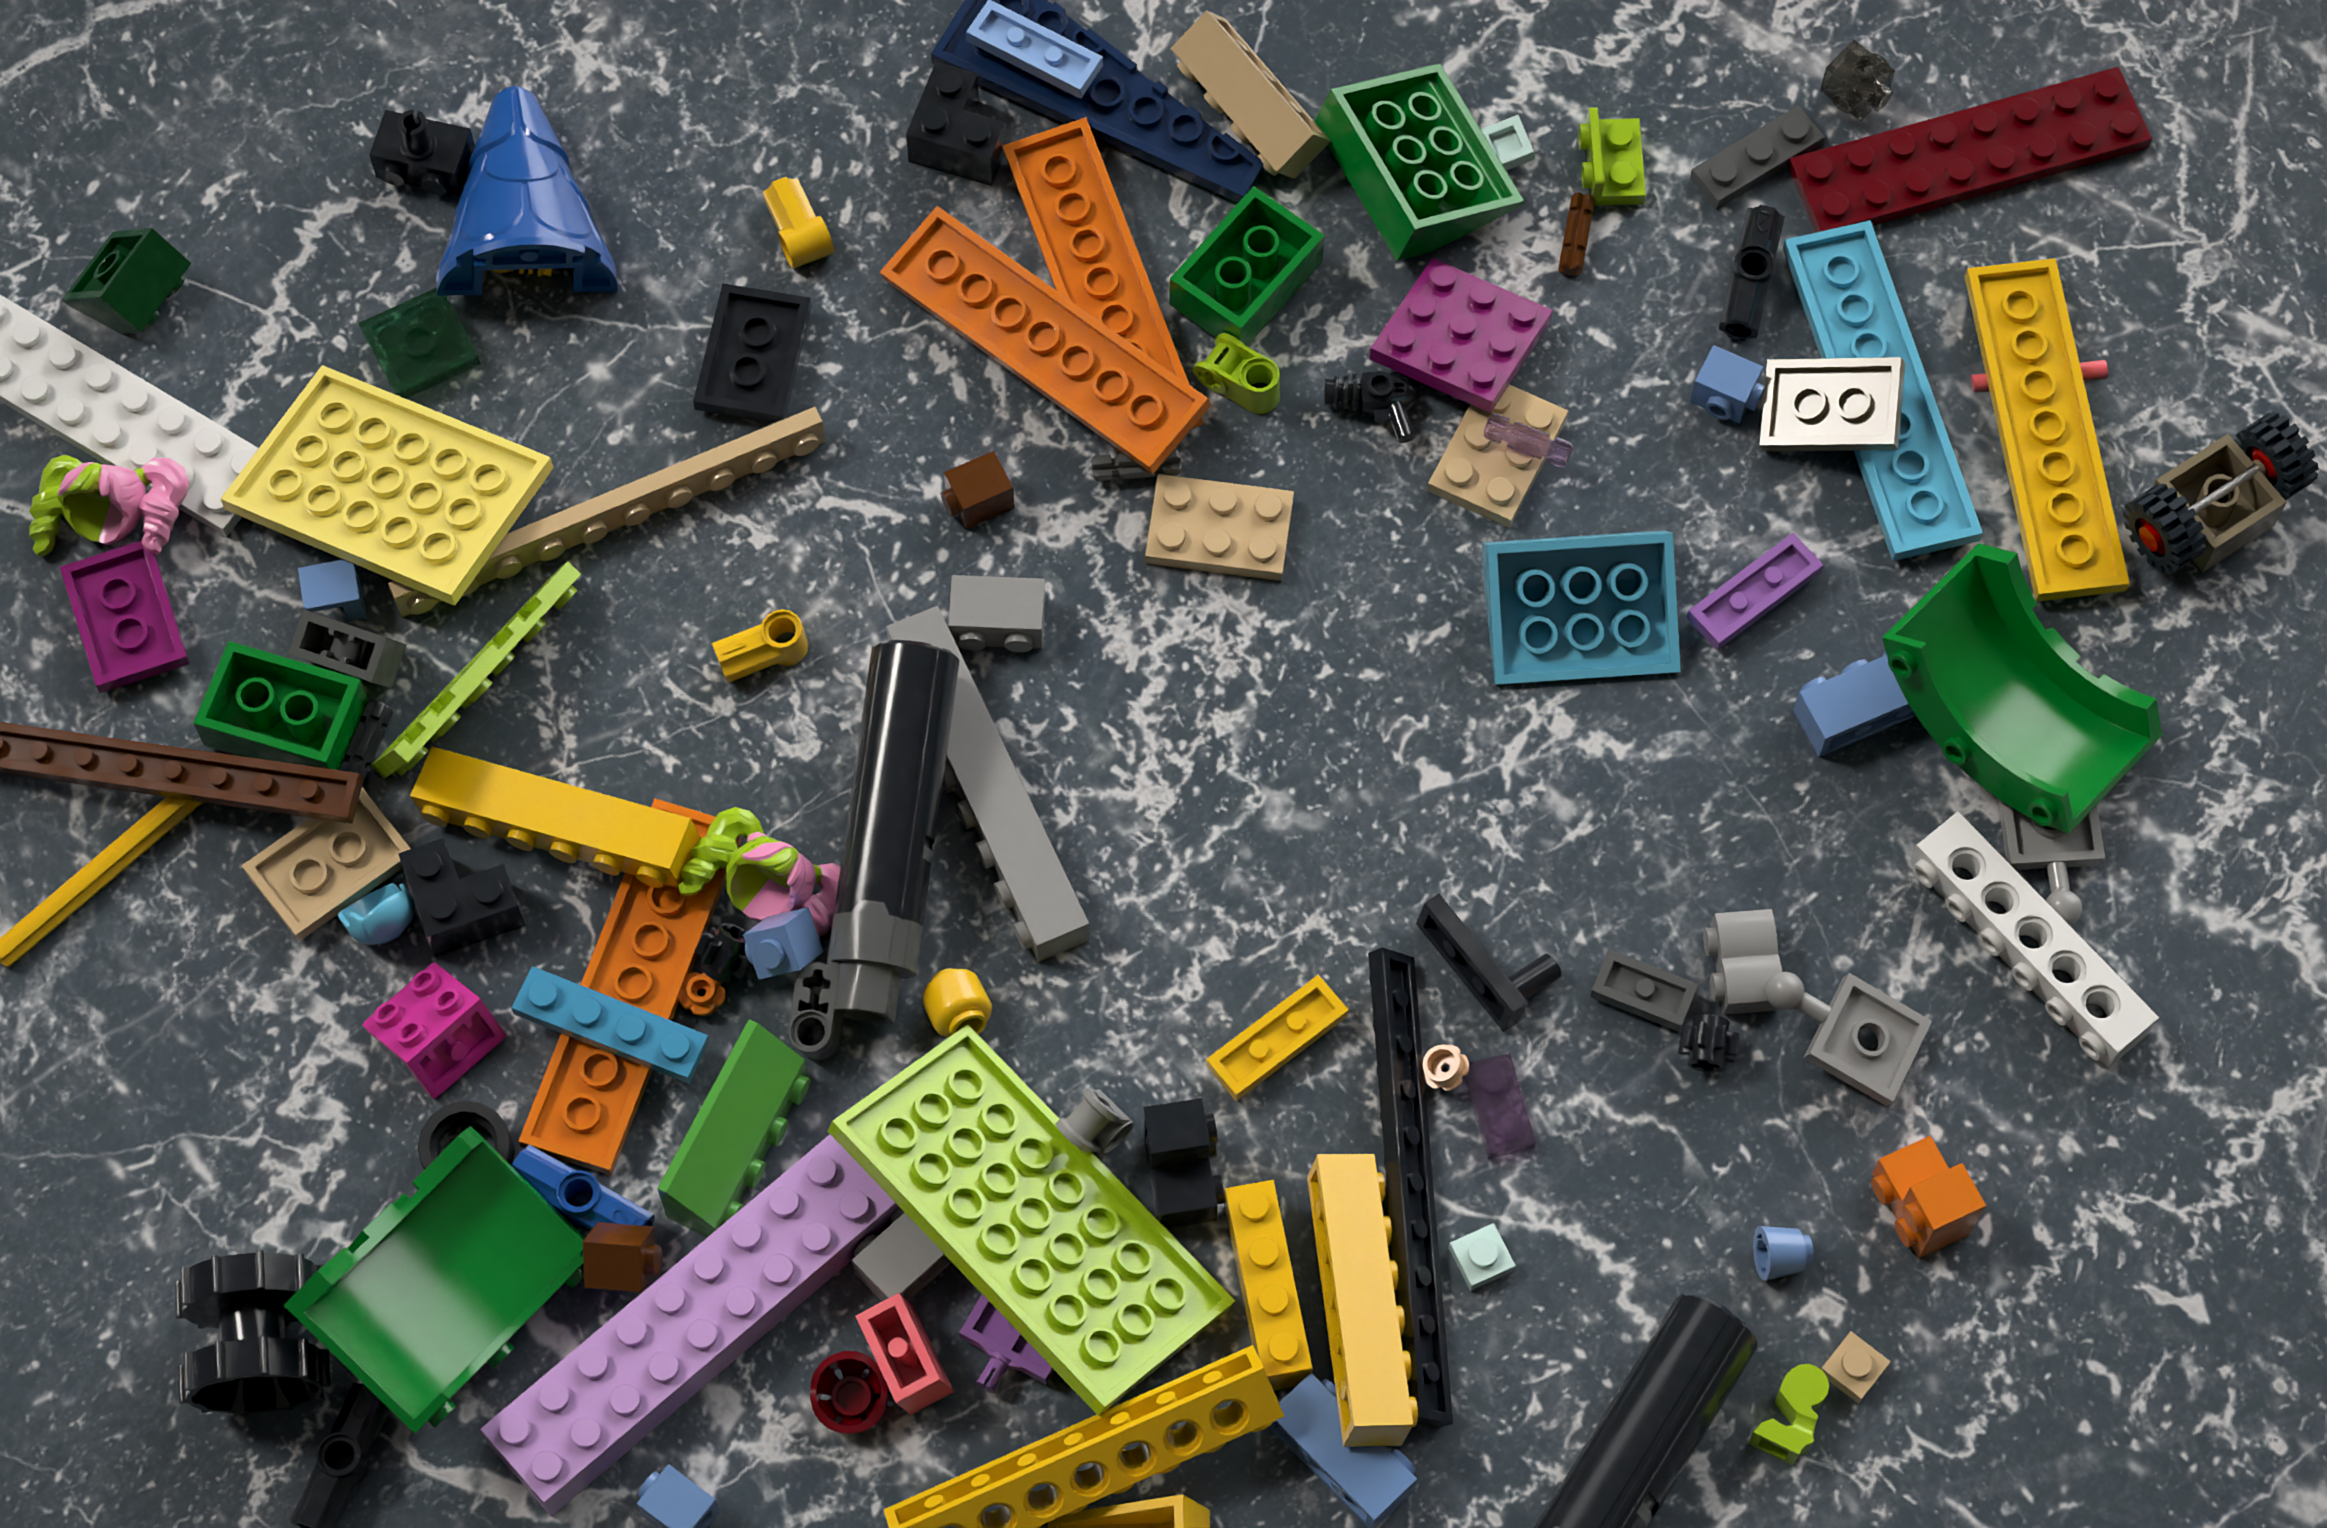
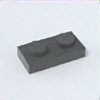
M1608 949L1590 997L1680 1032L1697 991L1698 984Z

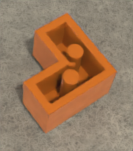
M1931 1135L1880 1158L1872 1172L1871 1184L1875 1195L1883 1205L1889 1204L1897 1219L1894 1224L1901 1242L1907 1248L1912 1246L1918 1259L1969 1236L1986 1207L1964 1164L1960 1163L1949 1168Z

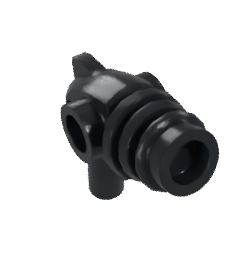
M1383 371L1362 373L1360 383H1357V373H1352V383H1348V375L1343 376V383H1339L1337 375L1334 378H1325L1324 406H1333L1334 409H1337L1339 401H1342V408L1347 410L1348 401H1351V411L1356 412L1357 402H1360L1362 413H1374L1375 422L1387 423L1391 421L1399 443H1407L1415 438L1405 406L1414 400L1417 393L1413 385L1408 382V376L1399 372L1389 374Z

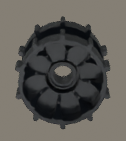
M258 1250L255 1253L222 1257L214 1255L211 1256V1259L191 1267H181V1280L175 1281L176 1318H185L189 1322L198 1325L199 1329L206 1327L219 1329L220 1341H215V1344L194 1352L183 1353L184 1365L178 1366L179 1403H188L195 1408L201 1409V1413L219 1412L249 1415V1413L283 1409L293 1410V1407L306 1404L315 1399H324V1387L331 1386L329 1350L320 1349L316 1345L308 1343V1339H286L285 1327L289 1326V1323L299 1320L284 1307L285 1303L323 1264L316 1265L311 1260L304 1258V1254L264 1253V1251Z

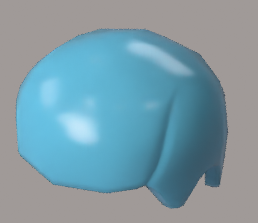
M394 883L388 884L359 899L338 913L342 924L355 940L367 945L385 944L401 935L411 923L415 908L414 899L403 883L399 885L401 890Z

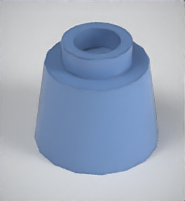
M1758 1226L1755 1229L1753 1254L1755 1266L1761 1280L1767 1281L1801 1273L1804 1271L1806 1264L1812 1263L1814 1254L1812 1240L1809 1235H1803L1800 1229Z

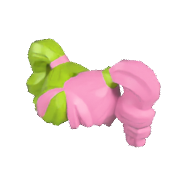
M68 455L52 458L42 470L39 493L32 498V505L29 509L30 514L34 518L29 527V537L35 542L32 548L39 557L46 556L52 551L56 535L60 533L61 520L64 515L76 533L88 541L100 542L106 545L123 540L136 528L141 517H143L144 527L142 531L145 534L142 538V545L149 553L160 554L162 547L169 541L170 531L173 529V525L179 515L178 507L187 495L189 480L185 468L170 458H153L144 466L135 470L94 462L82 463L80 460ZM152 484V489L146 493V487Z
M733 807L719 812L711 823L707 835L701 837L698 843L690 850L692 860L686 862L680 871L683 882L678 885L681 896H694L700 892L704 885L711 881L715 873L722 867L726 870V887L733 905L749 919L762 921L767 916L809 907L819 940L820 937L825 936L832 929L840 866L834 863L812 864L790 844L766 836L760 821L749 810ZM745 837L747 843L738 848L736 839ZM815 884H818L821 888L820 893L812 895Z

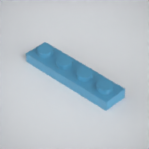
M533 966L511 1008L516 1016L690 1084L710 1042L708 1035Z

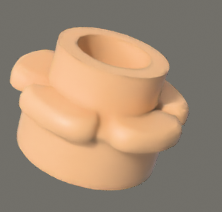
M1444 1044L1434 1046L1426 1053L1423 1059L1426 1083L1434 1089L1442 1087L1445 1091L1457 1088L1462 1084V1077L1468 1074V1058L1465 1055H1461L1460 1049L1456 1046ZM1450 1065L1449 1071L1443 1072V1066Z

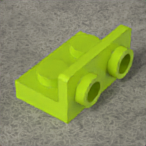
M1598 107L1588 108L1586 123H1579L1578 126L1579 150H1587L1588 161L1582 162L1581 166L1582 188L1590 189V195L1595 199L1594 206L1644 204L1646 189L1639 118L1599 119Z

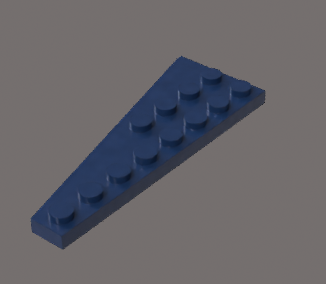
M964 0L931 53L932 64L939 62L977 73L978 85L1064 124L1086 117L1095 138L1237 203L1253 186H1256L1264 172V163L1260 158L1227 133L1222 135L1201 119V113L1191 105L1187 108L1168 93V88L1159 81L1155 83L1137 69L1135 62L1090 28L1088 30L1084 29L1067 16L1066 9L1057 2L1052 4L1048 0H992L1103 56V67L1081 99L967 42L966 31L988 0Z

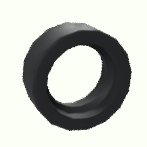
M462 1100L445 1105L428 1118L420 1131L417 1149L423 1170L438 1157V1146L443 1136L453 1128L465 1124H476L487 1129L493 1137L495 1150L511 1166L513 1164L515 1150L506 1123L494 1109L481 1102Z

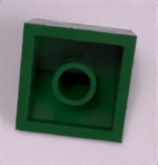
M153 228L114 231L62 298V301L69 307L120 334L144 332L157 320L159 316L157 309L165 298L172 296L181 288L185 281V277L182 275L191 265V262Z

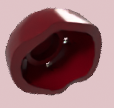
M857 1351L838 1352L824 1359L815 1369L811 1379L810 1401L815 1416L828 1429L846 1434L863 1432L876 1425L885 1412L889 1388L878 1364L868 1355ZM836 1370L842 1372V1379L839 1380L835 1375ZM864 1370H869L868 1376L863 1380ZM881 1394L880 1399H873L874 1396ZM821 1395L831 1396V1399H830V1400H822V1399H820V1396H821ZM843 1416L840 1423L835 1422L838 1417ZM862 1416H866L868 1419L862 1422Z

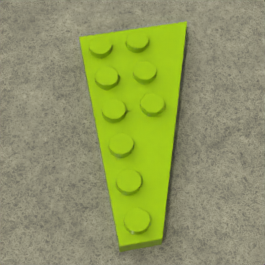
M568 561L558 568L370 767L383 779L395 771L400 776L407 770L410 771L429 751L424 746L428 740L434 742L439 737H442L459 720L461 716L455 711L460 706L466 709L492 685L487 676L491 672L497 676L513 660L515 655L511 650L518 642L523 639L528 643L546 625V622L541 617L552 605L557 610L561 609L578 591L572 584L581 573Z

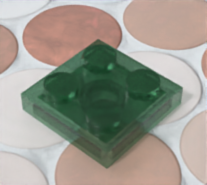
M436 288L358 323L361 333L395 395L407 399L481 365L479 356L446 295L437 296Z

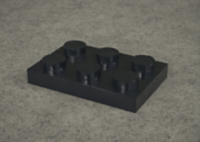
M723 283L693 400L694 409L771 423L784 420L812 308L811 298Z

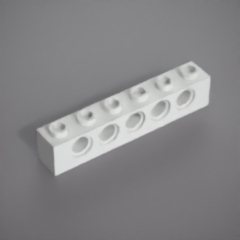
M1958 811L1916 845L1909 863L1912 865L1917 879L1926 887H1933L1945 899L1949 912L1961 922L1966 921L1978 933L1982 946L1993 956L1999 955L2012 968V975L2020 986L2028 991L2033 990L2045 1003L2048 1014L2055 1022L2063 1026L2067 1025L2079 1038L2081 1048L2089 1057L2096 1061L2100 1060L2107 1068H2110L2150 1034L2159 1017ZM1957 867L1965 868L1972 874L1973 879H1961L1954 874L1952 869ZM1989 901L1998 902L2005 908L2007 913H1993L1987 908L1985 903ZM2027 935L2033 937L2040 947L2032 949L2024 946L2019 940V936ZM2063 970L2072 977L2073 982L2062 983L2058 981L2052 971ZM2095 1004L2100 1006L2105 1011L2107 1017L2096 1018L2088 1012L2086 1005Z

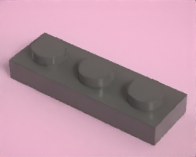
M1797 105L1694 167L1691 171L1690 179L1717 210L1787 168L1790 158L1813 152L1822 147L1825 136L1800 106Z

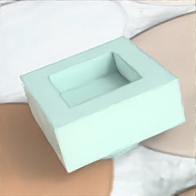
M1519 115L1481 129L1505 170L1535 160L1533 148Z
M1494 1223L1449 1244V1250L1470 1291L1508 1275L1515 1270L1516 1265Z

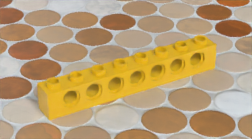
M1251 1345L1114 1406L1100 1416L1096 1414L885 1508L884 1513L889 1528H943L950 1525L955 1526L954 1528H1040L1043 1524L1065 1514H1076L1085 1509L1088 1504L1110 1494L1123 1493L1129 1490L1135 1483L1157 1473L1170 1472L1177 1468L1180 1463L1197 1455L1215 1452L1221 1449L1227 1442L1244 1434L1262 1431L1269 1427L1272 1422L1285 1416L1254 1346ZM1233 1401L1224 1409H1216L1223 1402ZM1187 1422L1179 1429L1170 1430L1176 1423ZM1140 1443L1132 1450H1124L1129 1444ZM1094 1463L1091 1468L1078 1471L1082 1465ZM1048 1484L1040 1491H1031L1037 1485ZM1002 1505L995 1511L985 1512L990 1506Z

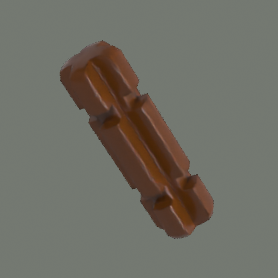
M1577 192L1571 196L1558 267L1559 272L1563 275L1577 277L1582 273L1595 203L1594 197L1590 194Z

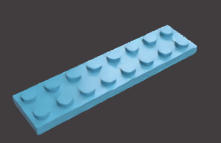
M1871 221L1786 239L1783 251L1821 359L1902 357L1905 362L1898 450H1854L1892 561L1980 541L1983 532Z

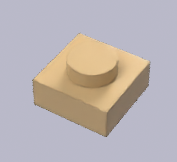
M1850 1331L1821 1370L1824 1371L1828 1381L1859 1404L1887 1369L1891 1361Z

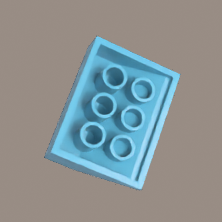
M1664 530L1482 543L1484 591L1495 684L1681 672L1672 532Z

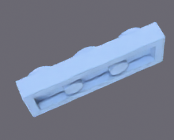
M992 0L986 2L966 31L967 42L1080 99L1103 67V56Z

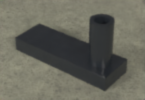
M1440 894L1424 903L1416 925L1503 1032L1519 1022L1528 1003L1526 1001L1528 998L1561 978V969L1556 960L1549 954L1540 956L1507 977Z

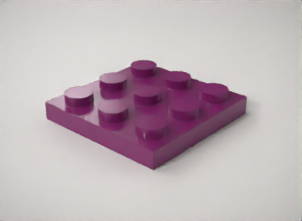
M1432 258L1371 346L1369 360L1491 413L1551 323L1553 310Z

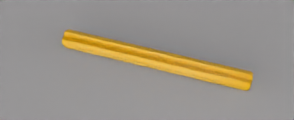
M165 797L0 937V963L5 967L12 966L203 802Z

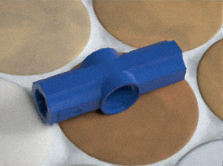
M531 1145L520 1151L512 1164V1167L558 1212L563 1214L565 1219L572 1225L592 1230L597 1222L652 1226L655 1220L653 1213L599 1184L591 1173L582 1170L576 1171ZM587 1191L593 1194L591 1201L582 1207H575L569 1204L571 1197L575 1193Z

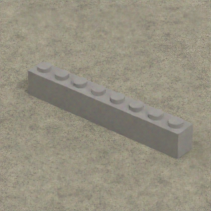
M938 605L886 626L888 642L890 640L925 642L932 646L948 649L960 659L943 781L947 789L955 787L961 801L956 803L965 828L974 827L980 839L979 842L975 843L978 856L984 868L993 867L999 879V882L994 883V888L1004 910L1012 907L1018 922L1013 924V928L1022 949L1027 950L1031 948L1037 962H1040L1090 941L1089 922Z

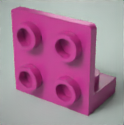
M432 963L425 970L417 973L411 982L389 1001L381 1004L374 1014L363 1023L366 1031L405 1064L422 1089L434 1100L507 1037L483 1001L437 963Z

